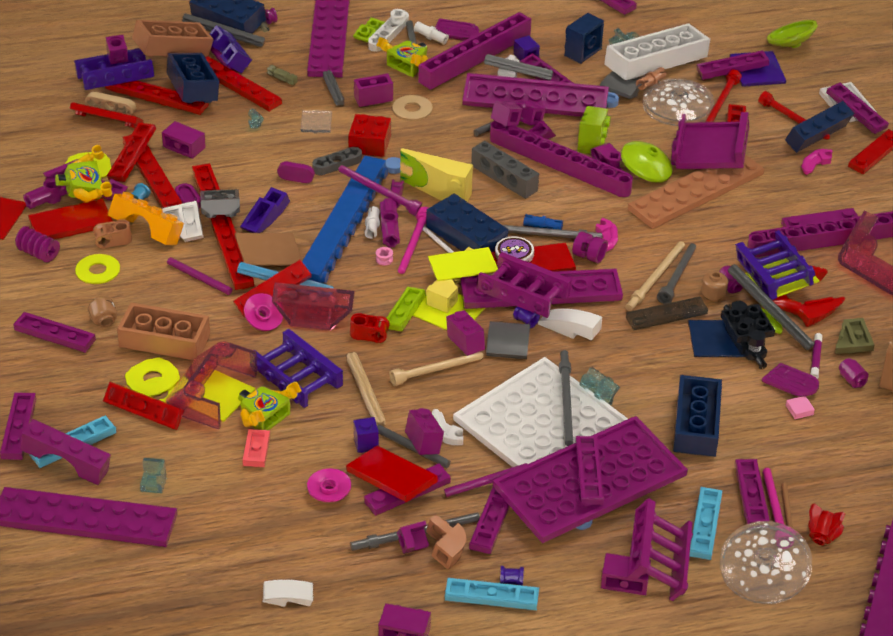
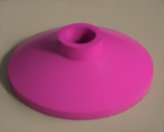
M260 293L251 296L246 301L244 315L248 323L254 328L261 331H271L281 324L283 309L274 297Z
M332 468L322 469L310 476L307 482V489L309 494L316 500L336 502L349 494L351 480L341 470Z

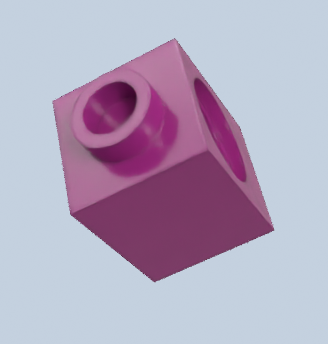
M123 34L106 37V50L110 64L128 62V51Z

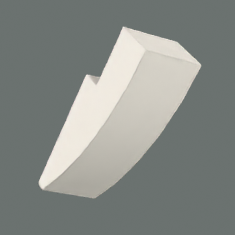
M575 309L550 310L549 317H542L538 321V325L572 339L576 335H580L592 340L601 330L602 317Z

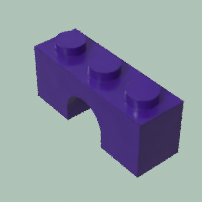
M216 25L210 32L213 38L212 47L222 53L220 57L227 66L242 73L252 59L231 33Z

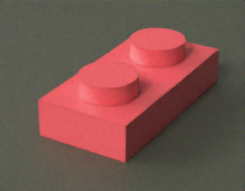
M248 429L243 466L265 467L270 430Z

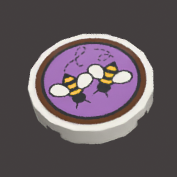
M522 237L503 238L497 242L495 247L497 259L501 252L527 262L532 261L534 257L532 243Z

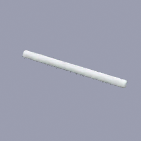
M426 226L423 227V231L448 253L454 252Z

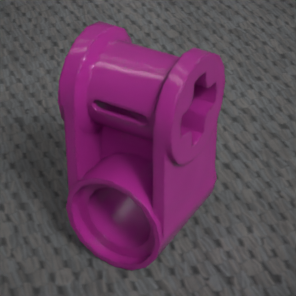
M605 143L591 149L592 158L621 170V153L611 143Z

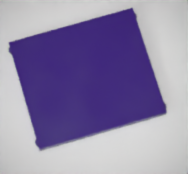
M764 51L769 59V66L740 72L742 75L740 80L742 87L786 84L787 80L773 51ZM747 53L730 54L729 57L743 55Z

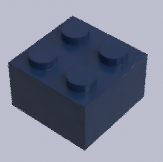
M586 13L568 25L565 30L564 56L581 64L602 49L604 20Z

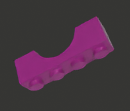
M32 419L22 432L20 450L39 459L45 454L58 455L66 459L75 468L78 477L99 485L109 470L111 454L35 419Z

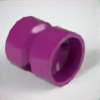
M581 231L575 238L572 253L581 258L587 256V260L599 264L606 254L608 241L597 236L593 238V235Z

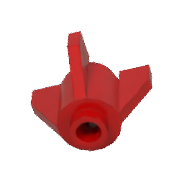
M815 503L811 504L809 510L810 520L808 523L809 536L815 544H829L842 534L844 526L841 523L844 520L845 513H832L822 510Z

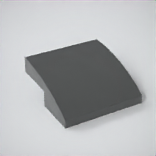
M612 71L603 79L599 86L609 87L608 91L631 99L638 96V87L642 84L636 86V81L641 79L640 77L624 80Z
M490 321L486 356L527 359L530 325Z

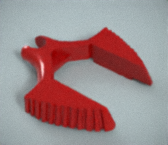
M812 266L815 276L821 281L828 273L827 269ZM785 294L772 301L782 311L797 315L805 326L809 327L831 315L846 298L827 297L806 301L804 304H801L798 301L789 299Z

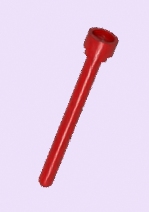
M730 70L727 74V83L706 122L714 121L732 87L740 82L742 75L738 70Z
M764 91L760 95L758 103L764 107L771 106L799 124L806 121L803 117L775 101L771 93ZM827 134L823 139L829 140L830 134Z

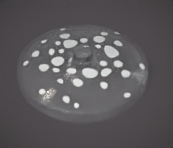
M669 78L659 80L655 85L648 86L643 94V108L646 113L661 123L678 126L679 120H682L683 113H686V123L703 122L714 107L712 93L703 85L687 79Z
M753 522L740 527L727 538L720 553V569L725 583L738 596L755 603L773 604L792 598L805 587L812 571V555L805 539L794 529L777 522Z

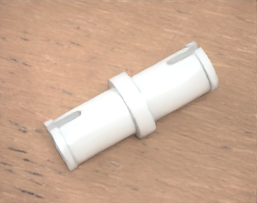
M419 21L414 26V32L426 36L429 40L433 39L443 45L448 41L449 35L436 30L433 26L429 27Z
M372 206V211L371 208L368 209V216L365 219V236L373 239V236L374 238L377 236V228L380 226V210L375 206Z

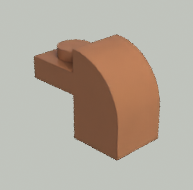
M435 514L429 520L426 530L430 536L438 541L435 543L432 557L449 570L461 558L466 543V533L459 523L452 528L447 521Z

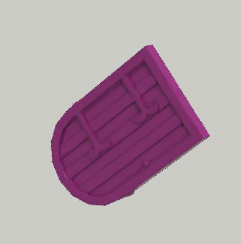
M439 18L435 26L436 30L448 34L451 39L467 40L479 33L478 26L468 22Z
M779 363L762 378V382L796 396H810L819 390V381L816 377L783 363Z

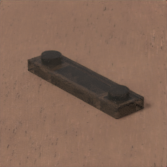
M699 296L626 312V319L633 330L706 315L708 314V308Z

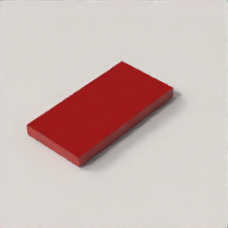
M103 198L28 215L32 229L54 240L93 231V228L99 223L113 222L112 218L108 216L109 211Z
M566 242L534 246V257L529 263L552 272L576 271V265ZM491 252L497 265L498 259L496 258L495 252Z
M378 445L346 465L347 472L404 502L410 501L438 482L436 474Z

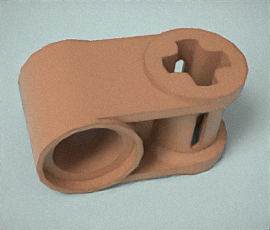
M121 219L108 223H99L93 228V233L96 236L95 244L101 249L127 245L132 241L130 223L127 220Z

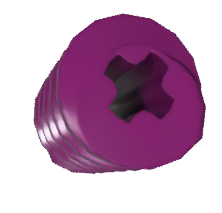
M23 226L16 235V247L37 259H41L43 262L52 261L59 253L60 244L57 240L42 235L28 226Z

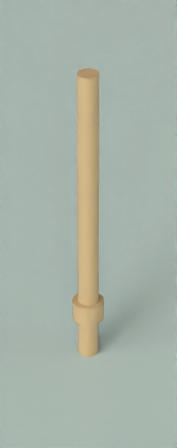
M679 241L641 288L631 295V300L625 306L627 311H632L637 304L644 300L648 290L685 247L684 242Z

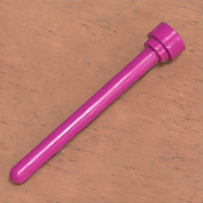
M420 207L416 214L418 222L398 268L399 274L406 272L418 239L426 224V211L428 207Z
M764 468L762 472L777 529L774 537L776 540L775 544L777 548L786 550L793 546L794 541L789 540L792 534L785 528L771 469ZM782 540H787L789 542V545L786 547H782L780 545V542Z

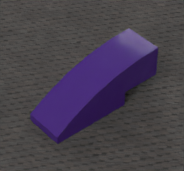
M271 187L264 198L259 197L240 228L251 233H261L280 216L290 203L288 194Z

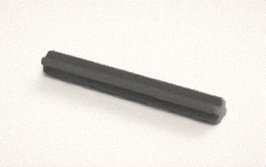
M184 14L182 22H200L206 31L210 32L218 25L231 33L236 40L263 47L265 43L264 37L190 14Z

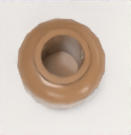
M718 271L705 274L701 287L703 296L711 301H718L724 298L728 288L727 277Z
M96 297L88 306L91 319L97 326L108 327L117 318L115 305L112 299L108 297Z

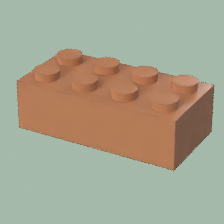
M136 20L132 36L137 46L148 57H167L168 53H203L205 57H209L213 38L200 22Z
M131 302L117 328L119 347L198 361L210 336L209 316Z

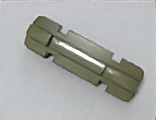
M274 65L267 67V74L270 76H274L290 85H295L298 82V77Z

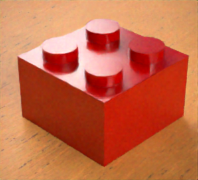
M355 114L348 135V148H360L362 155L385 157L391 138V118Z

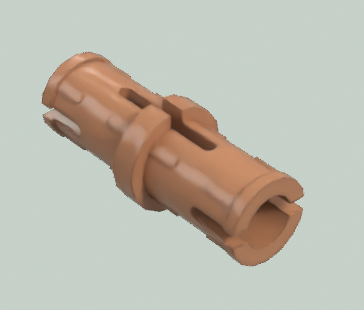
M659 67L653 72L646 73L645 77L636 81V86L642 84L638 89L644 90L648 86L655 85L658 80L666 77V72L661 74L665 69Z

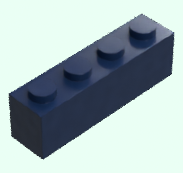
M841 101L794 126L785 141L798 153L820 141L827 134L831 135L844 128L853 117L854 112L844 101Z

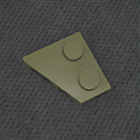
M864 318L844 319L836 344L835 354L874 351L875 344Z

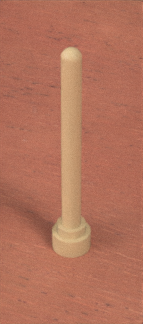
M477 352L469 356L464 355L407 371L400 370L399 368L390 370V380L393 386H399L409 378L483 359L484 355L482 352Z

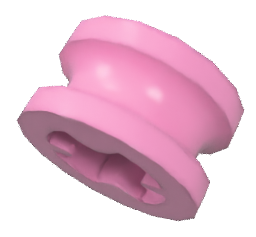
M388 247L378 248L376 250V262L383 266L390 265L393 262V250Z

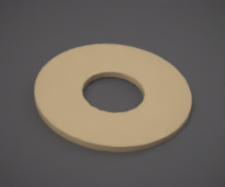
M417 95L400 97L392 105L394 114L405 120L424 119L431 114L433 109L432 103L428 99ZM417 104L420 106V109L410 112L405 109V106Z

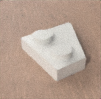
M197 201L162 208L163 213L175 215L178 217L177 220L184 223L180 234L184 242L204 238Z

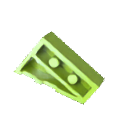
M586 107L584 116H582V120L579 123L577 152L591 154L592 148L605 144V138H607L608 127L611 121V116H608V109Z

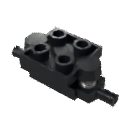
M743 301L726 304L723 308L724 310L721 311L720 317L725 323V329L741 355H745L747 360L756 361L760 369L762 367L763 369L766 368L767 363L764 360L767 356L765 339L773 337L775 334L772 324L759 304L747 306Z

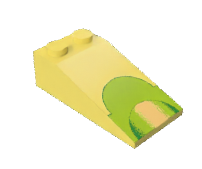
M403 148L400 150L401 181L404 180L405 183L441 201L455 193L468 202L472 195V164Z

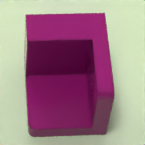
M426 521L400 527L397 536L403 554L429 546L424 528L427 526Z

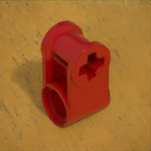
M363 313L353 314L350 320V336L355 340L382 343L387 338L386 330L389 329L390 322L383 316L366 315Z

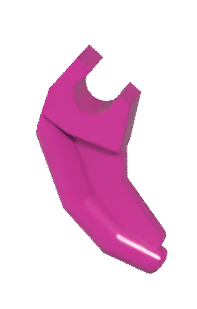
M817 149L806 156L801 165L803 173L806 175L812 173L818 164H831L833 150Z
M602 218L600 224H596L595 231L602 233L603 239L608 241L607 251H609L618 242V229L613 222Z

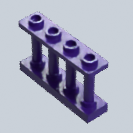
M140 48L127 50L128 62L110 64L108 54L74 60L76 76L78 79H83L85 90L154 77L153 62L151 59L146 60V56Z
M779 230L775 231L776 241L753 249L747 248L743 242L735 244L737 260L771 300L777 298L778 287L800 279H804L811 286L814 285L813 277H815L813 267L806 263L804 256H800L796 247L792 246L787 236H783ZM777 248L781 251L761 259L755 258L759 254ZM785 258L789 261L770 269L763 267ZM794 268L797 270L796 273L779 279L771 277Z
M290 329L283 332L282 345L262 356L256 350L251 351L250 363L252 368L265 376L267 381L276 385L280 391L285 390L289 384L298 382L313 372L320 376V378L304 388L300 386L302 391L297 393L296 398L292 399L303 408L308 406V394L326 383L331 384L336 389L343 386V370ZM286 351L294 355L278 366H274L270 362ZM299 362L307 366L291 377L283 373Z

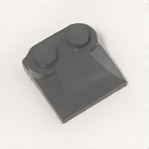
M239 189L200 191L201 213L205 217L214 218L217 215L224 214L226 217H234L236 213L240 212Z

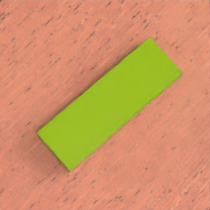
M413 287L405 289L386 317L390 322L389 330L400 332L404 330L425 298L426 290Z

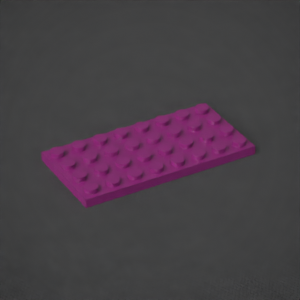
M634 416L592 435L598 436L604 496L603 505H581L575 443L494 479L493 487L540 542L544 543L687 476L688 469L637 416Z

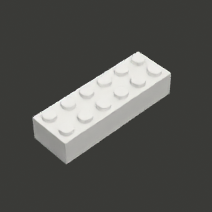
M688 23L608 45L604 64L624 80H631L636 77L645 76L646 73L653 72L659 67L667 69L706 58L710 38Z

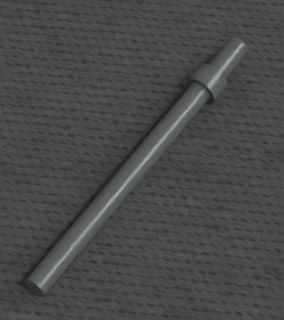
M563 350L560 352L559 372L562 379L565 445L569 446L573 444L570 373L572 370L568 351Z
M477 512L445 521L451 527H454L457 523L465 525L478 522L480 516ZM427 524V526L424 528L425 534H427L426 530H427L428 524ZM398 531L379 536L376 534L366 536V539L350 542V548L352 551L367 547L373 549L379 547L380 544L399 540L397 536Z

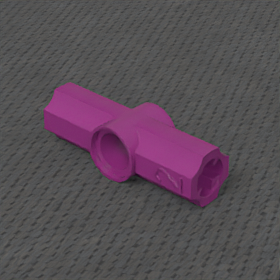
M47 179L43 182L42 187L25 193L23 199L29 209L44 203L55 204L61 201V196L67 194L66 186H57L55 179Z
M385 198L380 202L381 232L383 244L388 248H392L400 243L396 202L391 198Z

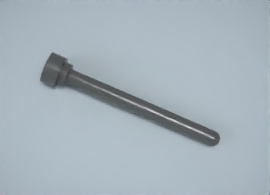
M694 243L689 244L667 286L659 290L657 294L659 302L663 304H670L672 302L674 288L696 249Z

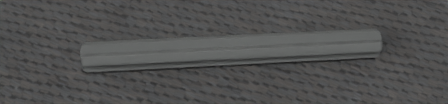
M733 264L728 269V272L806 350H810L814 346V342L736 264Z

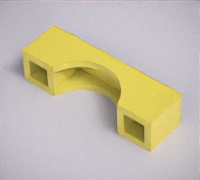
M460 278L436 280L432 285H429L426 290L427 305L448 313L458 302V287L456 284L460 282Z

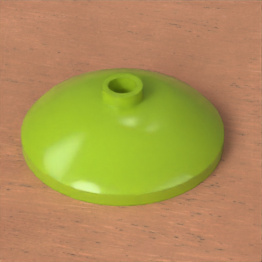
M802 20L787 24L771 32L767 36V41L779 47L791 46L792 48H797L816 31L818 27L815 20Z
M632 141L625 144L621 150V158L625 166L644 180L659 183L667 181L672 175L673 167L670 159L661 149L653 144L644 141Z

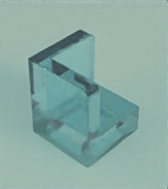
M143 458L144 473L140 483V491L163 493L167 479L165 459Z

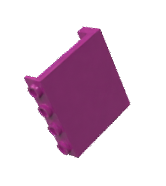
M741 112L740 122L686 123V113H683L682 120L678 122L677 140L674 142L675 151L672 152V160L676 162V169L744 168L749 134V112Z

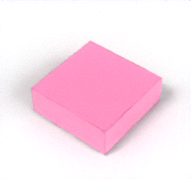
M806 396L786 400V407L794 419L814 415L815 409Z

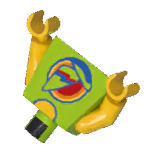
M379 37L376 46L381 47L382 50L387 52L388 66L411 77H414L419 72V64L428 60V48L423 42L417 45L411 41H405L399 45L392 46L387 39Z
M93 146L92 154L88 153L73 163L68 164L64 174L56 175V185L66 186L68 196L78 198L84 202H90L101 198L102 195L105 197L112 195L111 183L101 182L97 161L93 160L94 158L100 160L104 157L101 146Z
M293 382L283 391L270 390L265 387H259L252 393L242 390L238 400L241 401L240 416L245 427L252 426L256 430H270L290 414V399L296 398L297 393L302 391L299 384Z

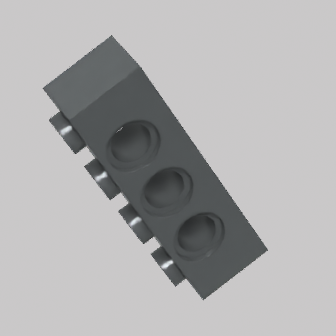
M485 140L472 148L471 164L475 169L525 199L538 191L539 173Z

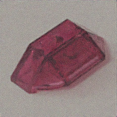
M275 282L272 303L291 327L331 331L352 312L355 291Z

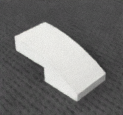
M298 580L265 581L263 584V602L285 607L288 601L310 606L313 602V583Z

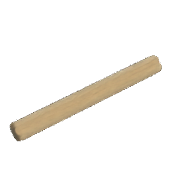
M348 353L347 362L370 416L375 417L377 426H385L386 419L357 353Z

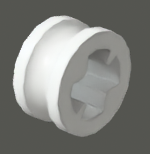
M394 9L390 12L391 23L396 25L405 23L406 12L404 10Z

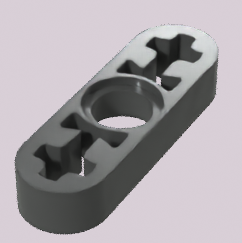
M350 147L316 158L312 161V168L315 174L325 175L337 171L341 165L349 167L359 164L362 161V150L357 147Z

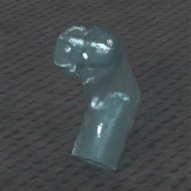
M251 109L248 115L252 120H248V124L251 128L257 129L261 126L264 118L255 109Z

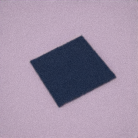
M688 320L694 357H745V355L740 354L727 333L723 320Z

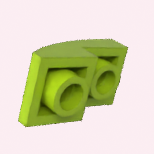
M371 17L365 25H360L353 37L368 43V39L385 22Z

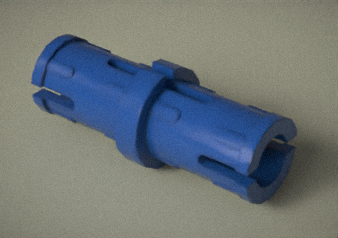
M525 214L523 226L562 230L563 220Z

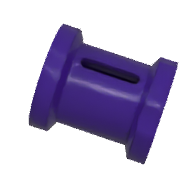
M518 306L513 313L514 319L529 324L530 328H533L540 319V315Z
M501 566L500 583L523 586L524 567L514 569Z

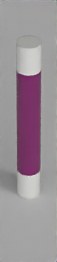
M816 333L814 336L810 375L817 379L819 377L823 335L820 333Z

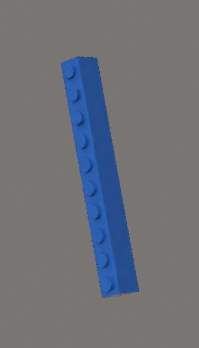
M364 156L355 172L382 185L383 179L387 178L388 168H386V160ZM351 178L302 261L312 276L308 280L323 284L327 283L330 272L335 269L337 259L341 258L344 247H347L349 244V238L355 234L357 224L361 223L364 212L368 211L369 203L374 200L375 190Z

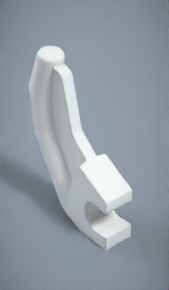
M434 409L432 414L444 431L442 442L450 445H463V428L447 424L443 413L439 412L438 409Z

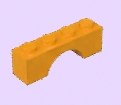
M129 192L114 194L108 216L116 220L124 219L129 222H134L139 216L144 217L150 226L151 238L165 245L178 244L184 225L183 222L177 220V216L165 214L163 209L155 206L151 207L147 201L135 199L134 195Z

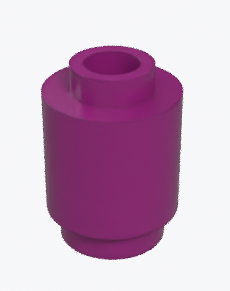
M727 265L722 267L719 272L728 279L727 291L731 294L738 293L743 289V286L728 272L731 266Z
M847 358L840 363V374L853 388L863 387L867 383L869 374L856 360Z

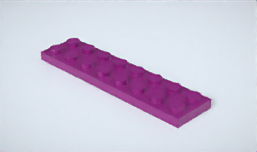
M315 0L307 77H323L324 71L331 70L334 77L343 78L350 0Z
M467 73L463 105L493 108L495 101L531 100L545 107V113L582 117L587 106L606 108L609 87Z
M617 268L555 272L572 279L570 296L564 299L556 295L551 300V304L620 301L623 299ZM506 275L500 278V280L508 283L513 279ZM478 276L460 278L464 309L515 306L478 291ZM520 282L517 286L526 290L530 285ZM538 288L534 293L544 297L548 292Z
M4 487L0 496V526L161 547H167L177 517V508Z

